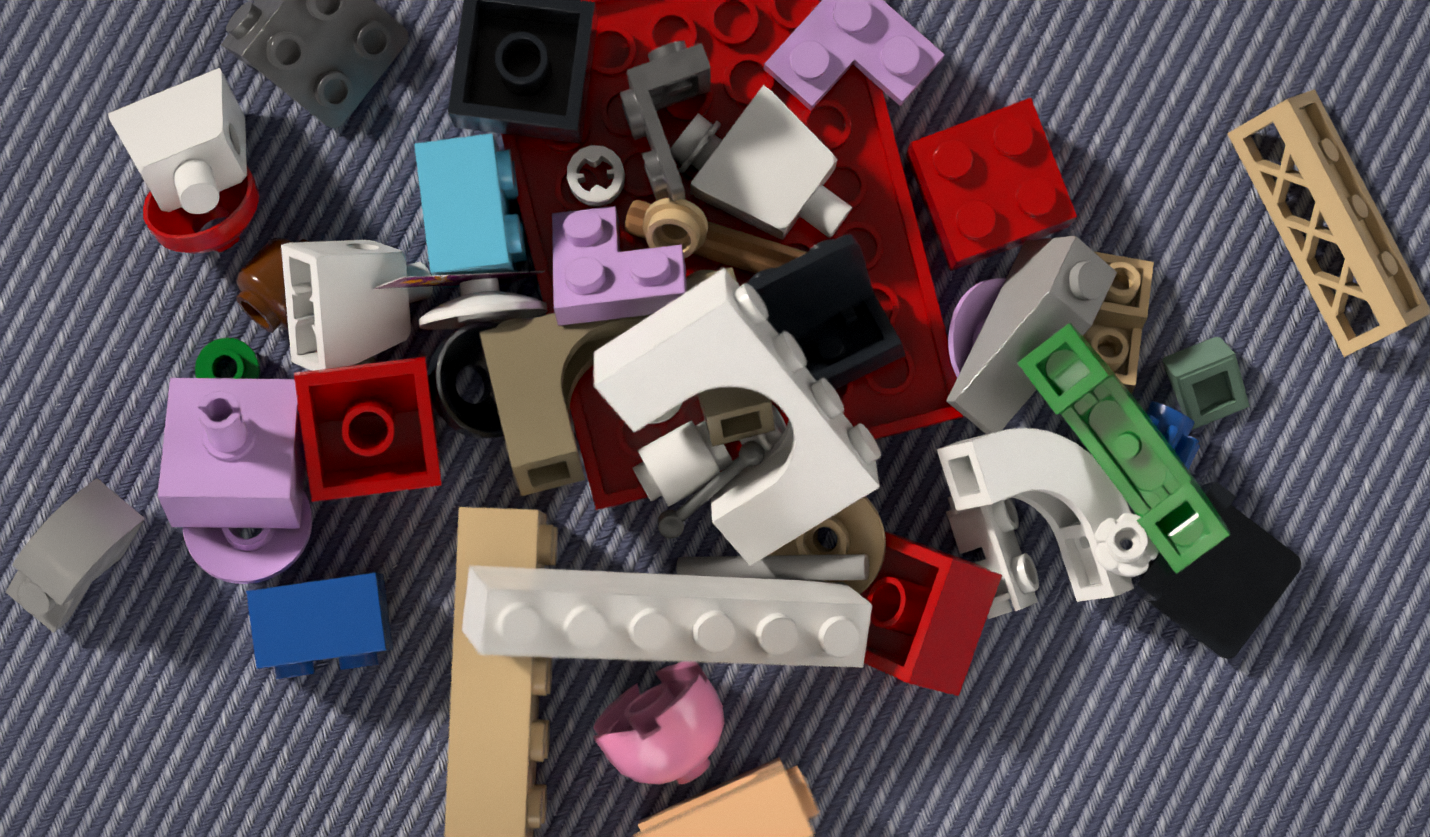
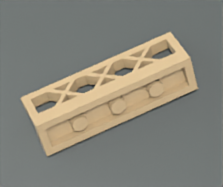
M1315 89L1288 98L1227 133L1344 357L1430 314V307ZM1273 123L1286 145L1281 165L1264 160L1252 138L1253 134ZM1295 164L1299 171L1293 170ZM1272 175L1275 176V177H1277V181H1276V182H1275L1274 178L1272 177ZM1290 182L1309 189L1315 201L1310 221L1292 215L1286 203ZM1324 220L1328 227L1323 226ZM1302 232L1307 233L1306 239L1304 238ZM1319 238L1338 244L1345 258L1340 277L1322 271L1316 261L1315 253ZM1353 277H1355L1358 284L1352 282ZM1331 288L1336 289V294H1335V295H1334V293H1333V291H1332ZM1352 295L1367 301L1380 325L1356 337L1344 314L1348 296Z

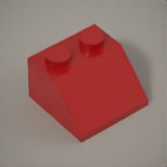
M425 357L294 373L312 502L442 486L435 416Z
M885 531L886 550L882 567L874 581L860 594L872 604L864 663L908 684L959 696L1002 574L955 555Z

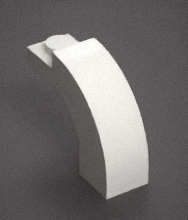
M1016 428L969 438L936 449L956 511L994 504L1011 497L1028 503L1041 513L1054 532L1077 602L1115 597L1134 589L1131 577L1120 576L1107 571L1099 564L1095 556V549L1098 547V543L1095 541V533L1099 525L1108 518L1116 520L1122 514H1131L1125 498L1095 458L1084 448L1063 436L1049 431Z

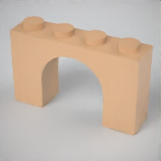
M778 757L641 819L638 823L641 832L633 835V837H811L814 834L808 819L820 813L798 766L796 765L785 770Z

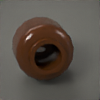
M285 238L269 240L240 270L236 279L241 292L236 297L237 303L256 324L271 333L277 328L289 331L281 245L294 242ZM301 239L299 242H309V241L306 240V239Z

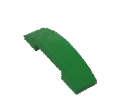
M1068 323L1018 362V365L1055 414H1061L1125 500L1135 513L1140 516L1136 521L1145 530L1147 536L1176 574L1231 534L1199 484L1156 425L1072 323Z

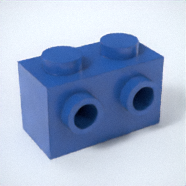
M369 573L246 591L256 669L275 667L276 679L315 674L313 661L339 658L340 670L379 665L377 652L394 650L384 575L382 573Z

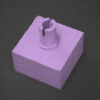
M170 378L158 499L171 527L300 529L306 458L294 379Z

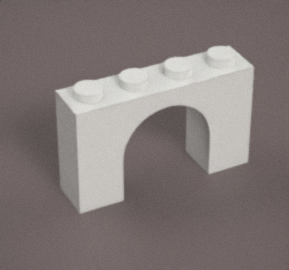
M724 268L595 351L594 386L634 432L689 397L716 387L734 386L755 390L771 398L784 410L789 418L788 425L772 450L764 454L762 462L757 466H747L711 497L712 523L751 566L878 489L880 485L876 459L881 457V453L868 429L862 424L853 427L842 413L844 412L842 401L833 386L825 378L816 381L804 367L807 364L806 359L795 339L786 331L778 335L766 320L768 312L756 291L749 284L739 287Z

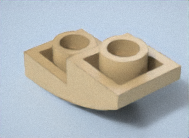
M1095 252L1117 273L1092 326L1083 337L1132 394L1136 386L1142 328L1148 316L1154 262Z

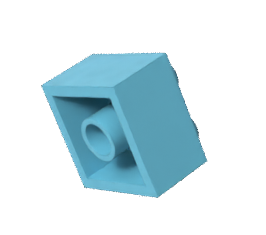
M492 133L415 143L430 273L435 276L518 272L517 262L528 261L523 223L519 222L518 214H510L509 200L517 199V196H519L515 163L511 159L510 150L501 151ZM460 285L442 286V287L445 289V288L460 287Z

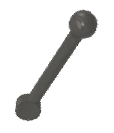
M756 441L744 443L739 450V457L677 511L666 510L662 512L657 520L660 534L670 539L680 536L684 530L683 522L747 466H757L762 462L765 453L761 444Z

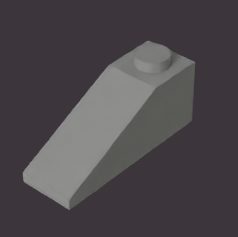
M1077 236L1024 241L946 402L984 433L990 434L1001 431L1037 390L1018 365V362L1068 323H1072L1083 336L1092 326L1117 272Z

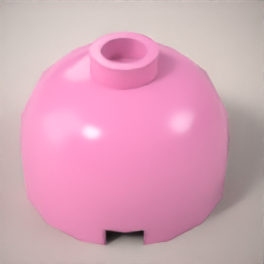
M680 662L655 672L662 682L661 684L645 691L641 695L639 694L638 683L612 702L596 720L593 728L598 735L593 736L607 759L622 775L638 783L664 784L676 780L679 784H686L698 778L710 766L708 757L718 745L724 726L722 703L715 688L697 662Z

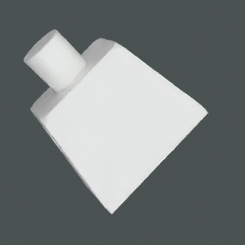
M221 68L108 113L109 120L161 211L171 212L182 207L185 211L192 214L209 212L217 205L220 191L241 183L247 176L245 116Z
M764 85L690 183L691 194L699 200L782 240L800 217L828 238H831L852 209V206L823 186L835 170L837 158Z
M375 241L295 242L281 245L291 362L312 371L353 366L406 341L411 333L409 303L428 299L433 291V286L373 289L402 277L431 276L428 268L423 263L416 262L406 265V257L402 250Z

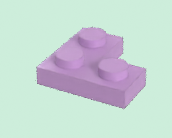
M822 0L765 62L764 70L810 111L852 65L858 68L901 106L942 61L945 54L884 0Z
M616 206L552 213L554 311L558 326L651 315L687 292L686 265L682 244L621 252L620 226Z

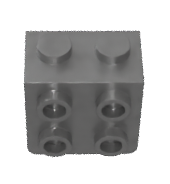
M256 0L254 3L246 2L233 14L226 27V31L230 34L221 45L240 61L257 69L324 125L330 128H338L345 123L404 48L409 36L406 28L373 0Z
M677 41L651 51L648 54L650 62L628 69L629 89L620 92L623 102L622 107L634 140L646 137L651 151L643 153L642 156L645 162V171L656 200L665 197L672 198V201L685 200V190L656 111L708 93L711 87V67L702 43L687 48L685 41Z

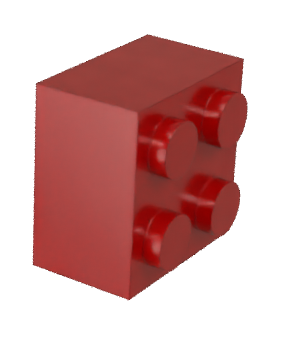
M1032 98L917 139L909 145L906 157L950 272L1021 246L1024 241L1037 240L1064 230L1077 218Z

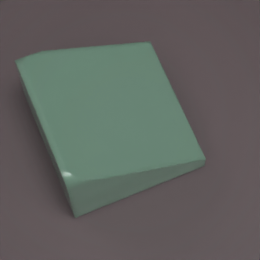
M1220 337L1208 339L1163 358L1165 372L1182 413L1195 422L1192 430L1250 407L1236 355Z

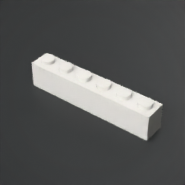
M469 566L462 631L480 655L863 667L872 604L845 582Z

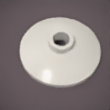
M497 278L470 280L460 283V297L435 307L419 318V326L421 329L430 330L457 329L476 322L502 323L513 318L528 319L547 313V303L530 296L499 291Z

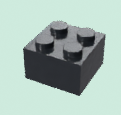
M463 0L448 115L455 128L581 144L598 26L595 2L583 0Z

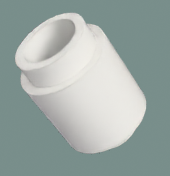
M689 421L638 449L637 451L643 462L634 466L633 470L650 501L663 496L669 507L702 489L733 461L724 444L712 447L705 421L696 426L692 421Z

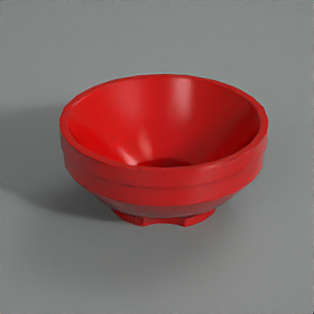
M247 166L246 178L241 183L220 191L217 205L209 212L203 214H192L185 211L182 207L171 212L161 211L152 193L149 191L143 206V219L151 234L167 249L192 254L225 251L240 240V234L247 228L257 210L259 192L256 181ZM216 218H226L221 223L201 231L203 226L209 221Z

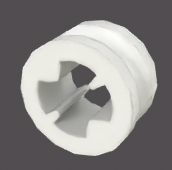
M591 145L580 149L572 156L567 166V180L572 194L580 202L588 206L602 207L611 204L620 196L624 188L625 173L622 162L614 151L604 146ZM604 161L613 168L607 170L608 178L613 179L607 189L596 185L589 192L580 185V183L586 181L584 174H579L581 168L586 163L596 168Z

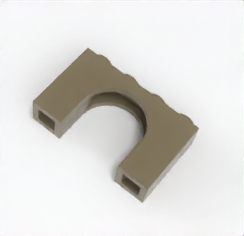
M727 268L726 271L737 283L733 268ZM700 270L686 277L687 292L719 271ZM552 313L532 319H509L500 323L496 328L480 332L507 450L521 496L585 480L570 421L572 393L579 379L594 365L595 351L651 315L558 326L556 315ZM725 386L697 393L712 447L775 431L771 398L760 392L743 387Z

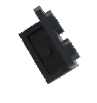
M852 234L819 242L808 253L777 268L762 270L745 283L749 284L761 298L768 312L766 320L778 335L786 331L795 339L806 359L807 364L804 367L816 381L825 378L835 390L906 356L899 336L874 294L861 247Z
M1217 481L1201 485V489L1231 534L1177 574L1159 551L1157 557L1149 561L1148 569L1144 573L1132 577L1131 580L1134 587L1132 589L1133 592L1218 657L1229 659L1238 654L1299 573L1301 560L1297 554L1231 504L1236 496Z

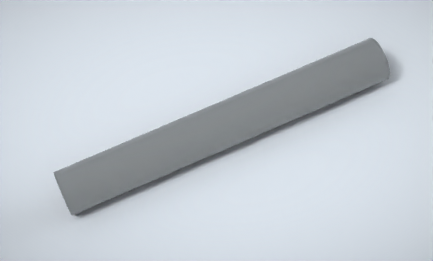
M867 554L766 556L751 566L742 556L679 557L677 560V575L804 581L868 580L870 570Z

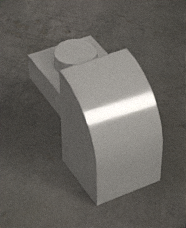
M98 478L94 479L61 505L27 542L12 564L18 571L7 588L6 593L53 633L70 620L90 584L123 557L145 518Z

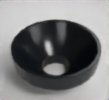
M476 322L462 326L451 333L436 348L428 372L431 399L441 418L451 428L473 438L494 439L504 436L480 336L481 331L496 328L499 324L495 322ZM464 367H470L477 371L484 383L483 395L475 404L465 401L459 395L456 388V377Z

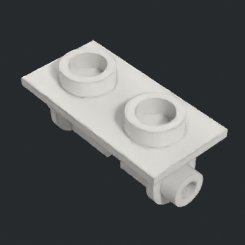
M952 496L948 497L952 510L946 511L960 554L982 547L986 559L975 562V564L1002 574L987 616L988 619L1012 612L1009 599H1011L1015 611L1037 603L1034 591L1039 588L1038 574L1031 557L1027 553H1021L1014 532L1019 526L1018 515L1011 497L994 504L956 511Z

